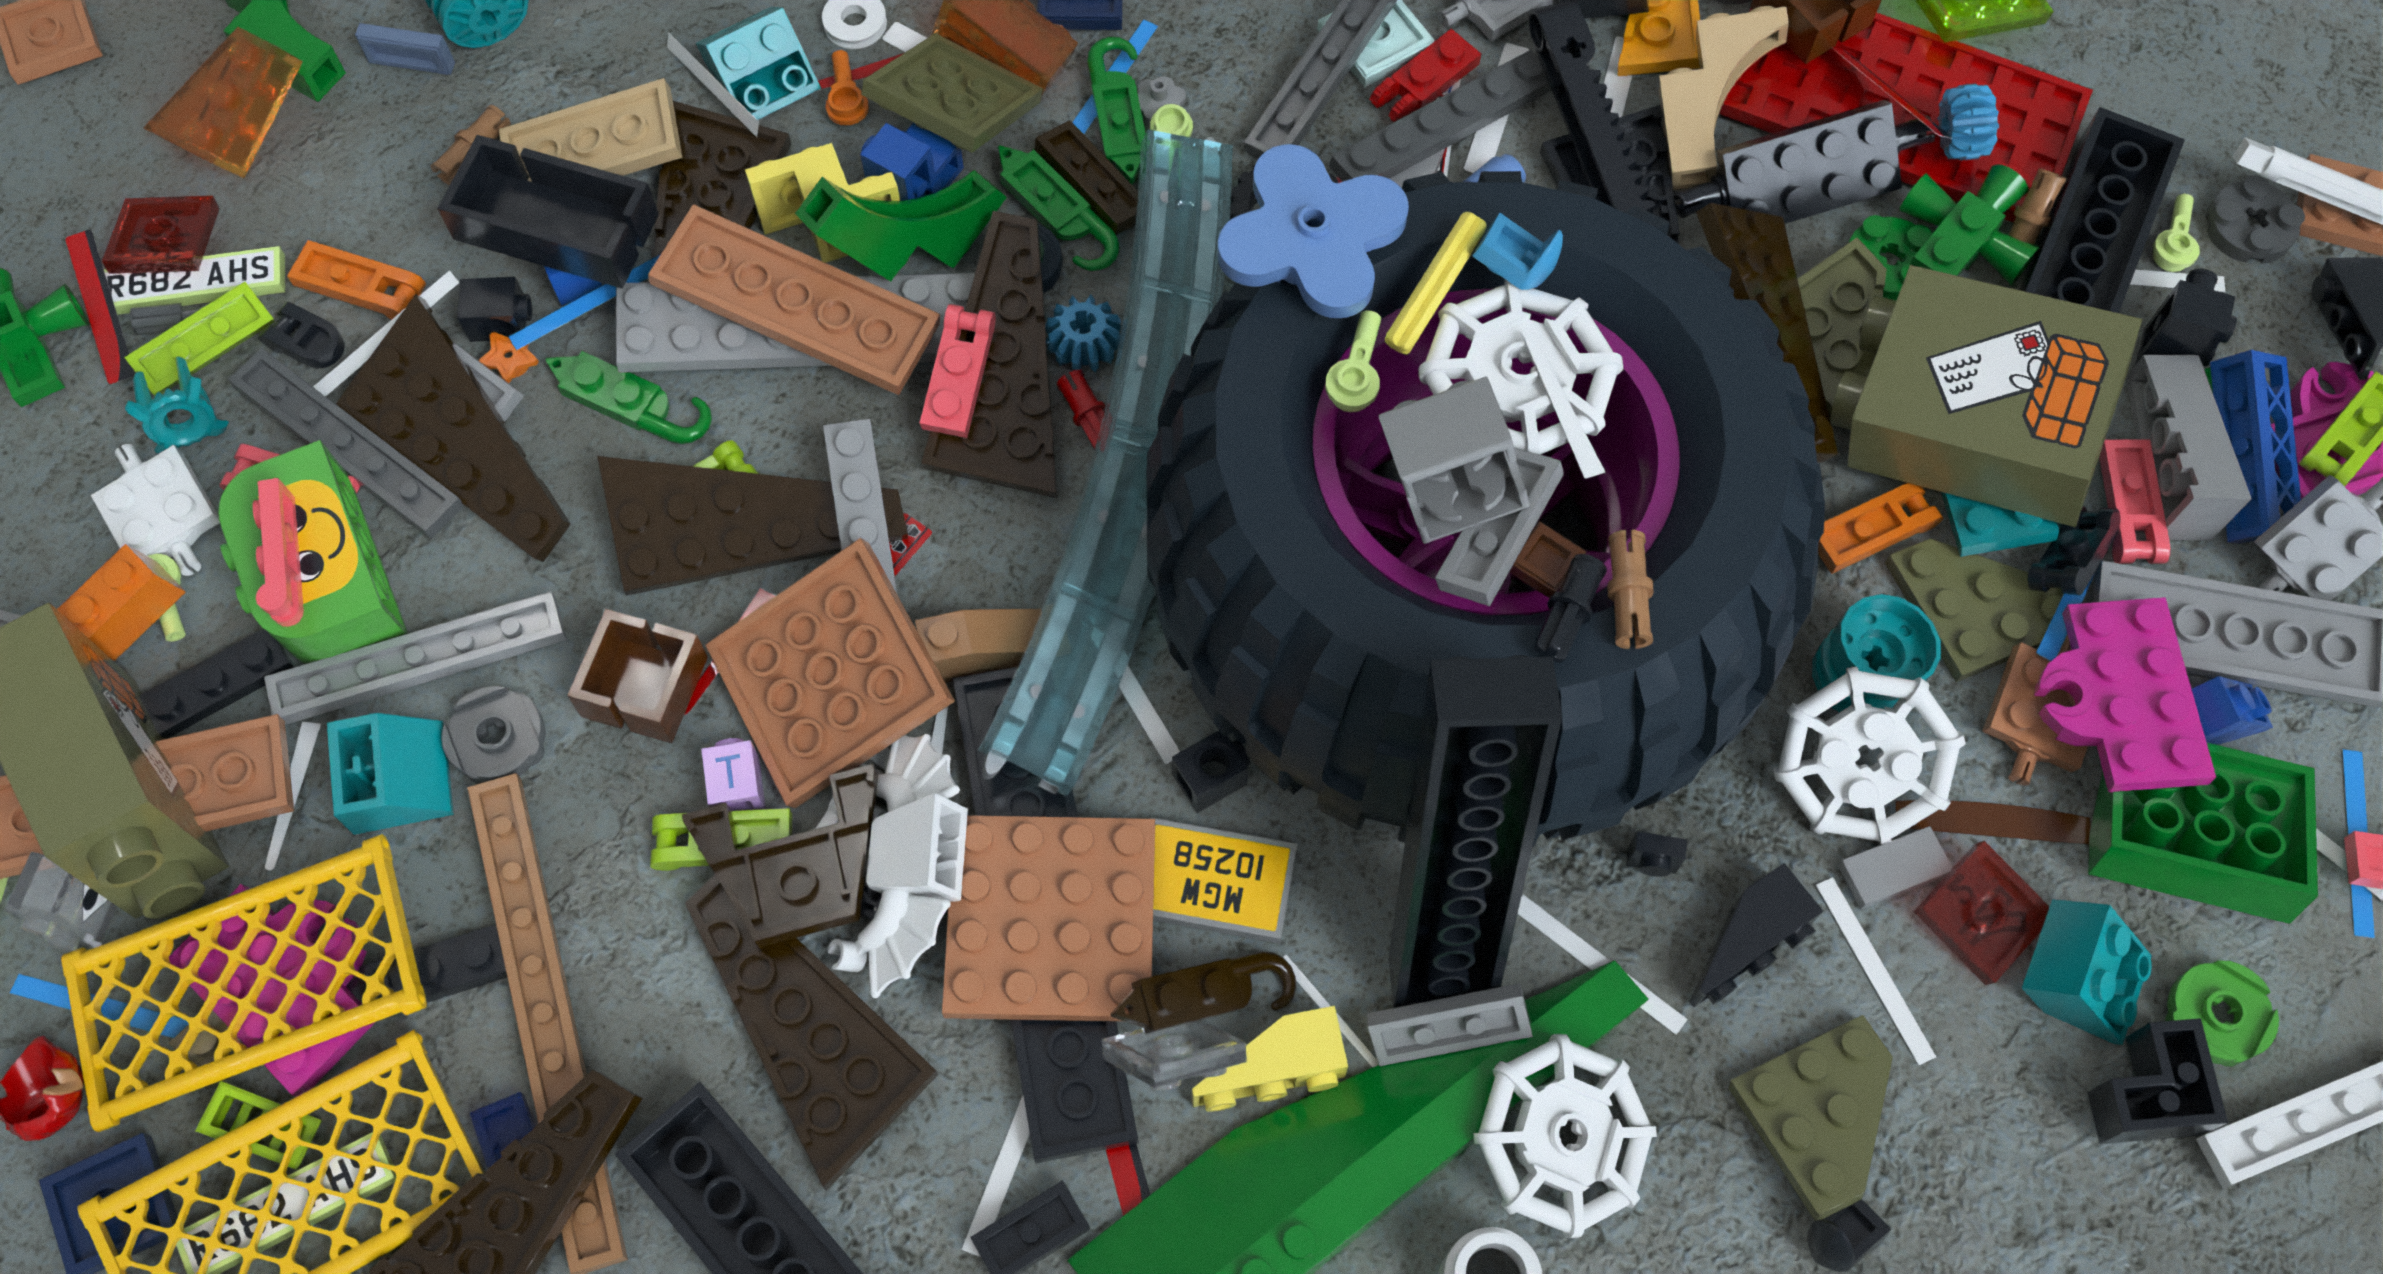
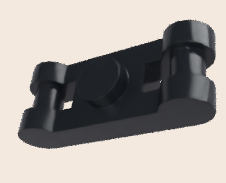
M2083 506L2076 527L2062 524L2059 528L2057 541H2052L2041 560L2031 565L2028 573L2029 589L2047 592L2050 588L2062 589L2064 594L2081 595L2119 531L2121 522L2120 511L2115 508H2101L2099 512L2087 511L2086 507Z

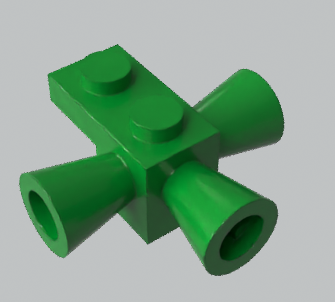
M1996 164L1990 168L1976 196L1967 191L1961 200L1956 203L1927 173L1924 174L1908 193L1899 211L1938 227L1913 256L1910 264L1959 276L1964 269L1968 271L1980 255H1982L2010 285H2013L2040 249L2037 246L1998 231L2006 216L2003 213L2028 193L2029 188L2026 181L2013 169Z
M0 268V370L12 398L20 407H23L66 388L43 336L88 326L89 322L77 298L66 284H63L27 310L15 296L12 275L7 270Z

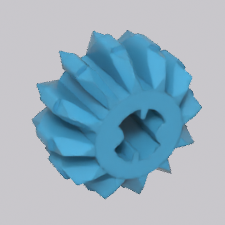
M1977 84L1960 85L1956 88L1946 89L1939 103L1940 113L1939 117H1937L1939 127L1952 137L1951 139L1940 136V146L1944 150L1945 155L1948 159L1959 160L1979 159L1982 156L1990 155L1993 146L1997 142L1996 132L1999 128L1997 121L1999 111L1996 110V97L1992 94L1991 89L1988 85Z
M1091 294L1085 302L1081 303L1072 295L1069 300V307L1056 304L1053 310L1054 317L1047 318L1046 334H1048L1047 349L1050 353H1055L1059 366L1072 362V369L1080 370L1082 365H1089L1096 373L1099 368L1098 361L1111 364L1114 359V350H1120L1122 345V335L1119 332L1121 330V320L1117 314H1112L1108 301L1096 306L1095 299Z

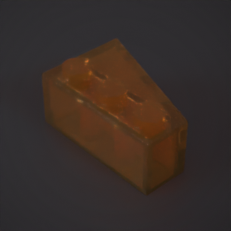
M943 0L931 35L936 33L1043 88L1042 96L1069 63L1078 45V42L1071 37L1064 27L1050 22L1037 12L1033 4L1028 0Z
M237 27L143 128L220 168L245 178L303 61Z

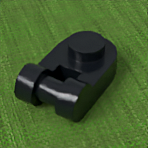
M286 302L278 311L280 318L272 327L266 326L258 336L259 340L272 351L279 354L284 353L313 368H326L335 364L341 358L345 349V342L333 324L291 302ZM295 328L298 329L295 332V334L291 337L290 335L295 330Z

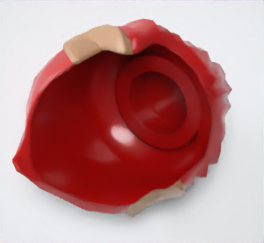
M38 1036L29 1043L0 1081L6 1097L0 1099V1120L6 1124V1130L24 1141H40L52 1136L67 1125L78 1113L83 1100V1073L73 1054L53 1044L45 1036Z

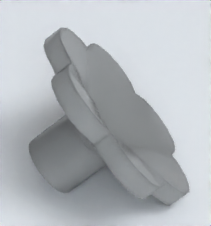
M1162 76L1154 80L1146 79L1137 86L1141 113L1144 114V118L1148 122L1151 121L1153 114L1160 107L1167 104L1181 106L1186 101L1185 91L1175 86L1173 80L1169 77Z

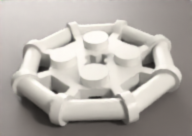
M1505 279L1504 285L1458 304L1447 303L1438 312L1440 319L1426 361L1419 366L1418 371L1420 381L1428 385L1433 395L1446 391L1453 384L1450 379L1474 381L1487 376L1505 422L1521 421L1522 432L1508 428L1514 447L1541 455L1569 443L1560 422L1541 431L1537 430L1536 419L1554 412L1555 409L1524 340L1522 331L1525 328L1533 331L1586 435L1596 436L1605 427L1603 417L1616 376L1623 370L1622 356L1613 352L1587 311L1589 304L1578 297L1573 301L1537 289L1522 290ZM1504 307L1507 311V314L1483 324L1477 320ZM1522 308L1557 319L1553 321L1545 318L1544 324L1530 320L1531 314L1523 312ZM1573 328L1588 353H1579L1566 333L1567 330ZM1459 334H1463L1472 341L1466 358L1449 359ZM1518 358L1523 364L1532 362L1534 367L1531 368L1530 374L1521 375L1512 371V359ZM1591 373L1593 375L1586 401L1571 391L1577 374Z
M1857 667L1846 668V674L1801 703H1792L1788 708L1787 713L1790 715L1779 766L1773 770L1777 782H1782L1809 820L1810 830L1818 835L1828 832L1879 841L1880 845L1892 842V838L1939 809L1945 811L1951 802L1948 799L1959 750L1965 745L1964 733L1955 729L1929 691V683L1924 679L1918 677L1915 680L1862 672ZM1863 692L1897 697L1899 700L1893 708L1872 707L1871 704L1864 703ZM1850 695L1851 706L1826 722L1817 717ZM1916 707L1934 734L1922 737L1916 736L1905 720L1912 708ZM1809 727L1819 732V745L1812 759L1801 761ZM1863 745H1867L1871 750L1878 747L1881 748V753L1877 756L1878 762L1872 766L1867 764L1859 766L1855 763L1861 757L1858 749ZM1938 750L1930 785H1927L1917 779L1922 771L1921 760L1923 752ZM1818 773L1830 789L1831 793L1823 804L1820 803L1803 778L1804 776ZM1910 789L1921 796L1886 818L1884 805ZM1843 802L1853 804L1859 808L1871 807L1874 821L1839 815L1836 812Z
M1553 1034L1549 1042L1508 1063L1500 1061L1492 1070L1495 1079L1479 1132L1473 1133L1474 1144L1480 1145L1503 1198L1501 1206L1508 1214L1519 1213L1563 1231L1567 1238H1579L1588 1227L1625 1207L1634 1208L1638 1203L1640 1197L1637 1190L1652 1137H1657L1656 1126H1651L1628 1075L1630 1067L1622 1058L1614 1060L1570 1041L1566 1034ZM1551 1064L1554 1065L1555 1080L1545 1085L1534 1088L1525 1079V1077ZM1573 1065L1599 1075L1600 1081L1594 1087L1575 1079ZM1514 1091L1523 1100L1514 1132H1501ZM1612 1093H1614L1629 1127H1622L1619 1119H1613L1608 1107L1613 1106L1609 1098ZM1569 1120L1572 1122L1571 1131L1578 1135L1576 1144H1567L1564 1147L1561 1143V1138H1559L1560 1127L1565 1126ZM1623 1138H1629L1619 1174L1615 1170ZM1502 1143H1515L1516 1158L1527 1170L1526 1176L1520 1183ZM1596 1181H1602L1608 1187L1607 1193L1583 1205V1191L1590 1188L1587 1186ZM1543 1183L1563 1192L1564 1207L1561 1208L1533 1195Z

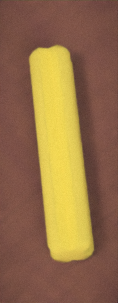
M1471 212L1461 214L1387 332L1385 343L1390 348L1404 355L1411 352L1484 235L1487 224L1483 219Z

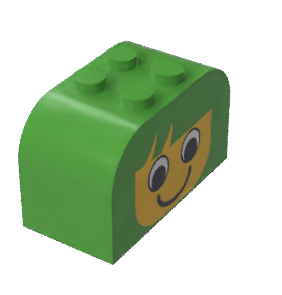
M321 440L250 466L230 481L219 503V521L227 542L220 545V548L232 572L237 571L241 585L235 587L237 598L243 610L247 614L252 613L259 625L297 660L308 664L408 634L355 488L351 484L347 472ZM279 478L295 496L304 612L301 620L296 625L290 627H283L277 624L256 601V593L265 584V576L261 574L256 560V548L262 545L261 530L255 523L252 506L254 500H259L258 481Z

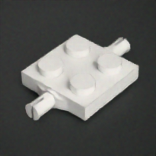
M122 445L121 447L124 452L117 448L115 456L121 463L125 473L117 480L91 495L119 548L127 544L146 556L163 554L173 557L182 575L189 576L195 574L192 568L198 572L201 569V564L190 547L201 534L220 523L217 511L183 452L175 445L145 462L141 461L134 445Z

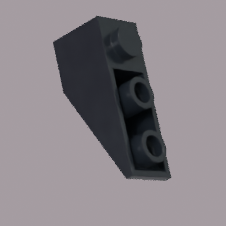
M2381 257L2327 258L2320 275L2313 281L2312 298L2318 304L2328 323L2329 329L2334 333L2344 351L2345 358L2350 362L2359 380H2366L2383 347V260Z
M1785 863L1745 889L1734 903L1689 1000L1693 1008L1707 998L1715 1005L1738 987L1733 981L1735 978L1747 970L1752 977L1758 975L1777 960L1772 952L1785 943L1791 949H1794L1816 932L1811 924L1822 914L1823 910Z

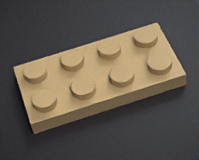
M664 78L499 129L500 141L515 145L519 155L523 148H527L622 176L682 158L671 88Z

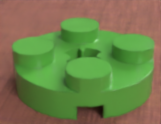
M2217 960L2214 963L2194 966L2176 979L2168 995V1013L2165 1021L2201 1018L2212 1063L2233 1067L2263 1053L2274 1041L2279 1027L2278 1010H2272L2271 1002L2267 997L2271 992L2266 983L2255 972L2236 962ZM2222 1001L2229 1005L2231 1010L2227 1011V1013L2234 1015L2233 1023L2228 1021L2221 1023L2212 1012V1005L2216 1006Z

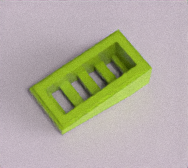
M220 1081L195 1131L214 1139L228 1133V1131L220 1128L235 1099L244 1103L230 1131L245 1124L254 1107L262 1109L261 1115L281 1104ZM306 1115L302 1117L301 1139L312 1143L322 1120ZM291 1124L281 1128L282 1131L289 1130ZM273 1136L268 1147L259 1144L260 1140L251 1144L253 1154L281 1164L284 1153L280 1152L279 1149L283 1140ZM305 1146L297 1147L293 1152L288 1167L299 1170L309 1148Z

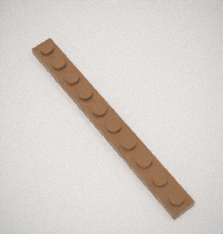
M517 773L467 787L539 1124L544 1119V1113L587 1075L524 788L521 778ZM606 1159L561 1231L570 1274H586L628 1260Z

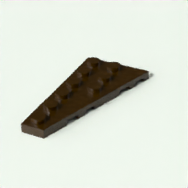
M673 101L682 158L663 163V169L660 170L656 205L659 216L654 225L656 237L651 259L663 252L693 204L751 229L758 213L745 169L758 166L764 161L784 158L791 146L789 133L758 125L756 137L739 119Z
M1709 203L1697 211L1696 214L1713 256L1732 270L1729 286L1734 290L1733 297L1738 300H1756L1779 329L1777 345L1784 353L1783 362L1795 365L1809 398L1808 410L1815 424L1814 440L1817 462L1823 463L1838 455L1784 219L1781 216Z
M993 211L965 307L966 312L978 314L980 310H986L996 314L994 333L968 437L964 438L930 431L921 464L927 470L1058 499L1039 227L1035 219ZM961 330L959 340L973 343L975 332Z
M415 294L336 405L459 497L462 504L534 559L544 562L571 523L543 480L536 476L525 459L526 454L518 442L512 439L503 425L505 423L497 412L471 369L464 365L452 345L454 343L447 332L440 328L431 314L433 311L426 300Z
M597 456L623 589L626 596L835 554L842 551L831 482ZM881 488L889 542L908 539L898 489Z

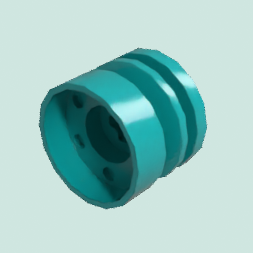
M425 0V2L432 9L437 22L441 25L449 40L458 46L479 48L491 46L513 33L527 14L529 0Z
M1884 594L1864 597L1848 608L1837 622L1835 628L1820 643L1812 658V678L1818 691L1846 674V668L1857 667L1862 672L1915 680L1920 677L1927 681L1934 673L1941 659V640L1933 622L1916 605L1901 597ZM1863 692L1864 703L1871 704L1872 707L1893 708L1899 700L1897 697ZM1850 695L1831 708L1840 713L1851 706Z

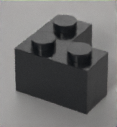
M2201 1018L2149 1022L2125 1038L2135 1077L2110 1079L2087 1092L2100 1144L2202 1136L2228 1124Z

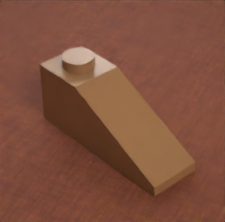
M1051 609L959 610L915 620L919 636L944 682L947 683L957 677L1029 664ZM1066 631L1054 658L1071 655Z

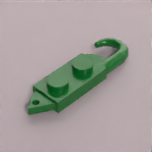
M1107 37L1093 44L1088 52L1087 65L1104 156L1131 184H1134L1143 162L1147 161L1148 149L1135 79L1126 73L1106 71L1104 55L1114 49L1123 50L1131 60H1136L1138 55L1135 47L1129 41L1120 37Z
M998 146L1003 171L1000 173L1001 184L1045 228L1049 229L1057 240L1060 238L1072 241L1090 233L1103 245L1104 253L1099 258L1086 260L1080 256H1074L1072 259L1073 263L1081 269L1088 271H1101L1110 267L1116 261L1119 254V240L1114 231L1091 210V205L1034 149L1026 153L1005 146Z
M581 351L579 356L546 358L550 370L559 382L557 387L562 396L640 431L643 429L672 443L687 444L702 438L710 428L712 422L711 410L707 403L698 397H693L691 403L700 413L698 421L692 426L681 427L665 420L670 404L666 392L659 385L630 372H618L617 366L584 351Z

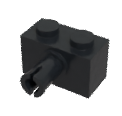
M2202 268L2189 271L2186 281L2180 280L2144 327L2135 364L2138 363L2143 355H2199L2202 366L2207 367L2210 364L2217 346L2220 342L2226 344L2230 340L2237 323V317L2231 316L2235 296L2214 290L2218 280L2214 272Z

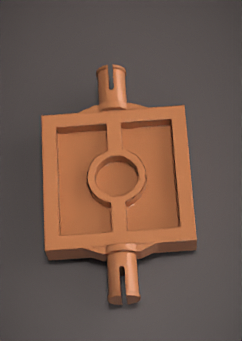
M2068 634L2058 655L2071 650ZM2021 642L2012 648L1982 732L2004 741L2017 753L2015 763L2008 778L2012 782L2017 780L2016 784L2027 786L2030 784V779L2037 762H2049L2071 773L2080 769L2088 746H2073L2055 740L2058 735L2043 722L2039 712L2044 705L2055 702L2065 707L2075 706V700L2071 694L2060 689L2050 691L2045 697L2034 696L2039 676L2051 661L2036 653L2037 649Z

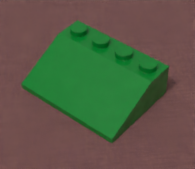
M2207 743L2216 778L2209 785L2108 792L2102 770L2089 836V875L2288 924L2294 921L2318 897L2315 768Z

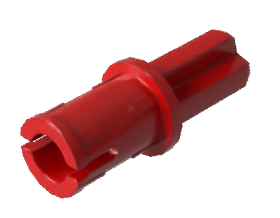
M1073 370L1069 374L1077 387L1076 390H1073L1065 375L1057 381L1056 386L1062 392L1074 413L1073 423L1076 426L1082 427L1097 456L1101 457L1110 424L1105 414L1107 406L1103 401L1097 400L1082 370Z

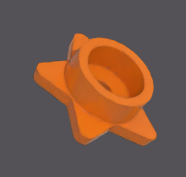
M496 332L490 334L491 350L479 359L489 369H495L508 383L513 378L523 375L529 367L536 366L539 363L538 359L527 350L529 344L516 350L509 337ZM508 352L513 353V355H512L511 357H509V358H506V357H505V354H506V353H508Z

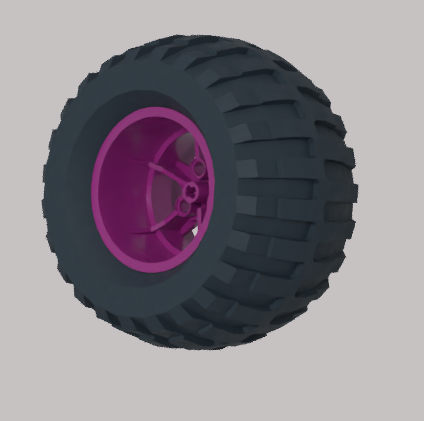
M1442 171L1406 179L1402 185V190L1407 196L1409 205L1406 226L1400 237L1391 244L1366 252L1374 268L1375 281L1371 300L1362 311L1347 318H1329L1314 312L1303 300L1297 285L1290 284L1285 280H1280V283L1274 282L1257 287L1245 286L1235 282L1229 292L1225 290L1202 325L1191 345V356L1183 354L1169 379L1159 411L1158 434L1147 452V577L1156 589L1159 619L1171 656L1183 671L1190 670L1192 690L1213 723L1225 737L1232 733L1234 738L1240 741L1241 744L1247 742L1246 754L1264 774L1283 791L1288 789L1293 795L1303 786L1318 793L1317 805L1320 811L1355 830H1361L1366 818L1399 826L1400 830L1397 840L1405 843L1431 660H1447L1452 657H1467L1470 659L1508 658L1514 655L1540 657V654L1534 649V644L1550 609L1547 605L1549 598L1539 591L1509 593L1511 579L1525 583L1511 573H1508L1490 606L1439 590L1435 577L1462 531L1424 544L1403 485L1370 472L1384 462L1393 459L1379 414L1393 410L1395 406L1404 401H1418L1433 395L1428 385L1420 381L1418 368L1426 361L1440 322L1438 312L1447 303L1458 304L1504 285L1505 279L1490 271L1487 266L1472 256L1479 243L1411 352L1407 355L1398 353L1385 343V337L1462 213L1471 212L1486 222L1487 229L1497 215L1501 213L1543 243L1556 230H1560L1563 234V243L1558 262L1546 280L1533 289L1573 301L1579 297L1588 303L1587 311L1613 352L1622 356L1623 370L1616 376L1603 417L1605 427L1596 436L1587 434L1605 473L1585 479L1569 443L1541 454L1560 460L1564 474L1537 523L1541 522L1570 496L1584 513L1597 538V551L1585 550L1587 551L1586 554L1602 561L1607 568V572L1601 580L1590 604L1593 614L1589 622L1581 624L1566 659L1560 663L1554 662L1562 720L1533 847L1541 834L1546 839L1561 836L1562 840L1600 831L1619 824L1625 813L1632 807L1638 810L1654 804L1691 783L1703 765L1713 755L1720 753L1750 722L1775 683L1793 647V641L1811 611L1818 572V541L1824 533L1825 500L1820 463H1817L1815 424L1808 410L1809 398L1795 365L1783 362L1784 353L1777 345L1779 329L1756 300H1738L1733 297L1734 290L1729 286L1732 270L1702 246L1685 250L1667 236L1669 221L1635 205L1626 213L1596 200L1598 188L1559 180L1557 190L1523 183L1521 171H1481L1478 182H1450ZM1504 307L1477 320L1483 324L1507 314V311ZM1522 308L1523 312L1531 314L1530 320L1544 324L1545 318L1553 321L1557 319ZM1373 311L1381 316V323L1369 364L1376 370L1379 376V393L1375 401L1363 410L1357 412L1343 411L1336 407L1325 390L1326 375L1337 362L1349 358L1361 312ZM1573 328L1567 330L1566 333L1579 353H1588ZM1459 334L1449 359L1466 358L1472 341L1463 334ZM1518 358L1512 359V371L1521 375L1530 374L1531 368L1534 367L1532 362L1523 364ZM1591 373L1577 374L1571 391L1586 401L1593 375ZM1450 379L1452 384L1466 381L1465 379ZM1556 411L1536 419L1537 430L1541 431L1559 423ZM1521 421L1506 422L1509 429L1522 432ZM1620 530H1626L1627 551L1628 543L1631 542V530L1643 532L1646 538L1647 577L1653 580L1654 590L1653 596L1648 599L1653 642L1651 645L1640 649H1635L1634 627H1632L1633 637L1630 638V649L1620 648L1615 644L1614 602L1608 598L1607 590L1608 582L1613 579L1608 537ZM1369 531L1408 547L1396 558Z

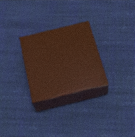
M1539 521L1529 535L1509 573L1550 598V595L1559 592L1570 568L1572 558L1577 554H1586L1587 551Z

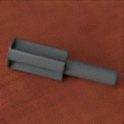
M181 303L131 308V326L135 335L165 332L203 307L182 309Z

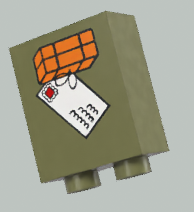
M1910 265L1897 300L1875 295L1868 308L1861 331L1859 349L1876 353L1869 375L1846 371L1840 381L1830 416L1831 426L1851 430L1847 467L2076 527L2130 366L2143 319Z
M48 602L0 627V763L47 859L135 919L143 915L150 919H160L178 914L201 899L205 892L203 881L230 866L212 831L206 832L198 826L190 804L184 799L183 795L185 794L176 776L171 773V766L166 756L156 743V741L165 739L158 734L139 695L142 693L136 681Z

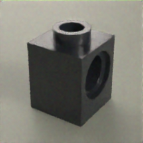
M515 276L460 279L457 319L470 342L490 341V334L493 332L509 337L525 328L526 321L532 320L533 308L530 295L523 293Z
M1218 730L1172 756V775L1196 813H1199L1246 786L1248 766L1251 765V761L1240 741L1235 739L1231 742L1228 736L1225 737ZM1214 761L1223 764L1227 770L1220 775L1212 776L1206 774L1201 767L1208 762Z

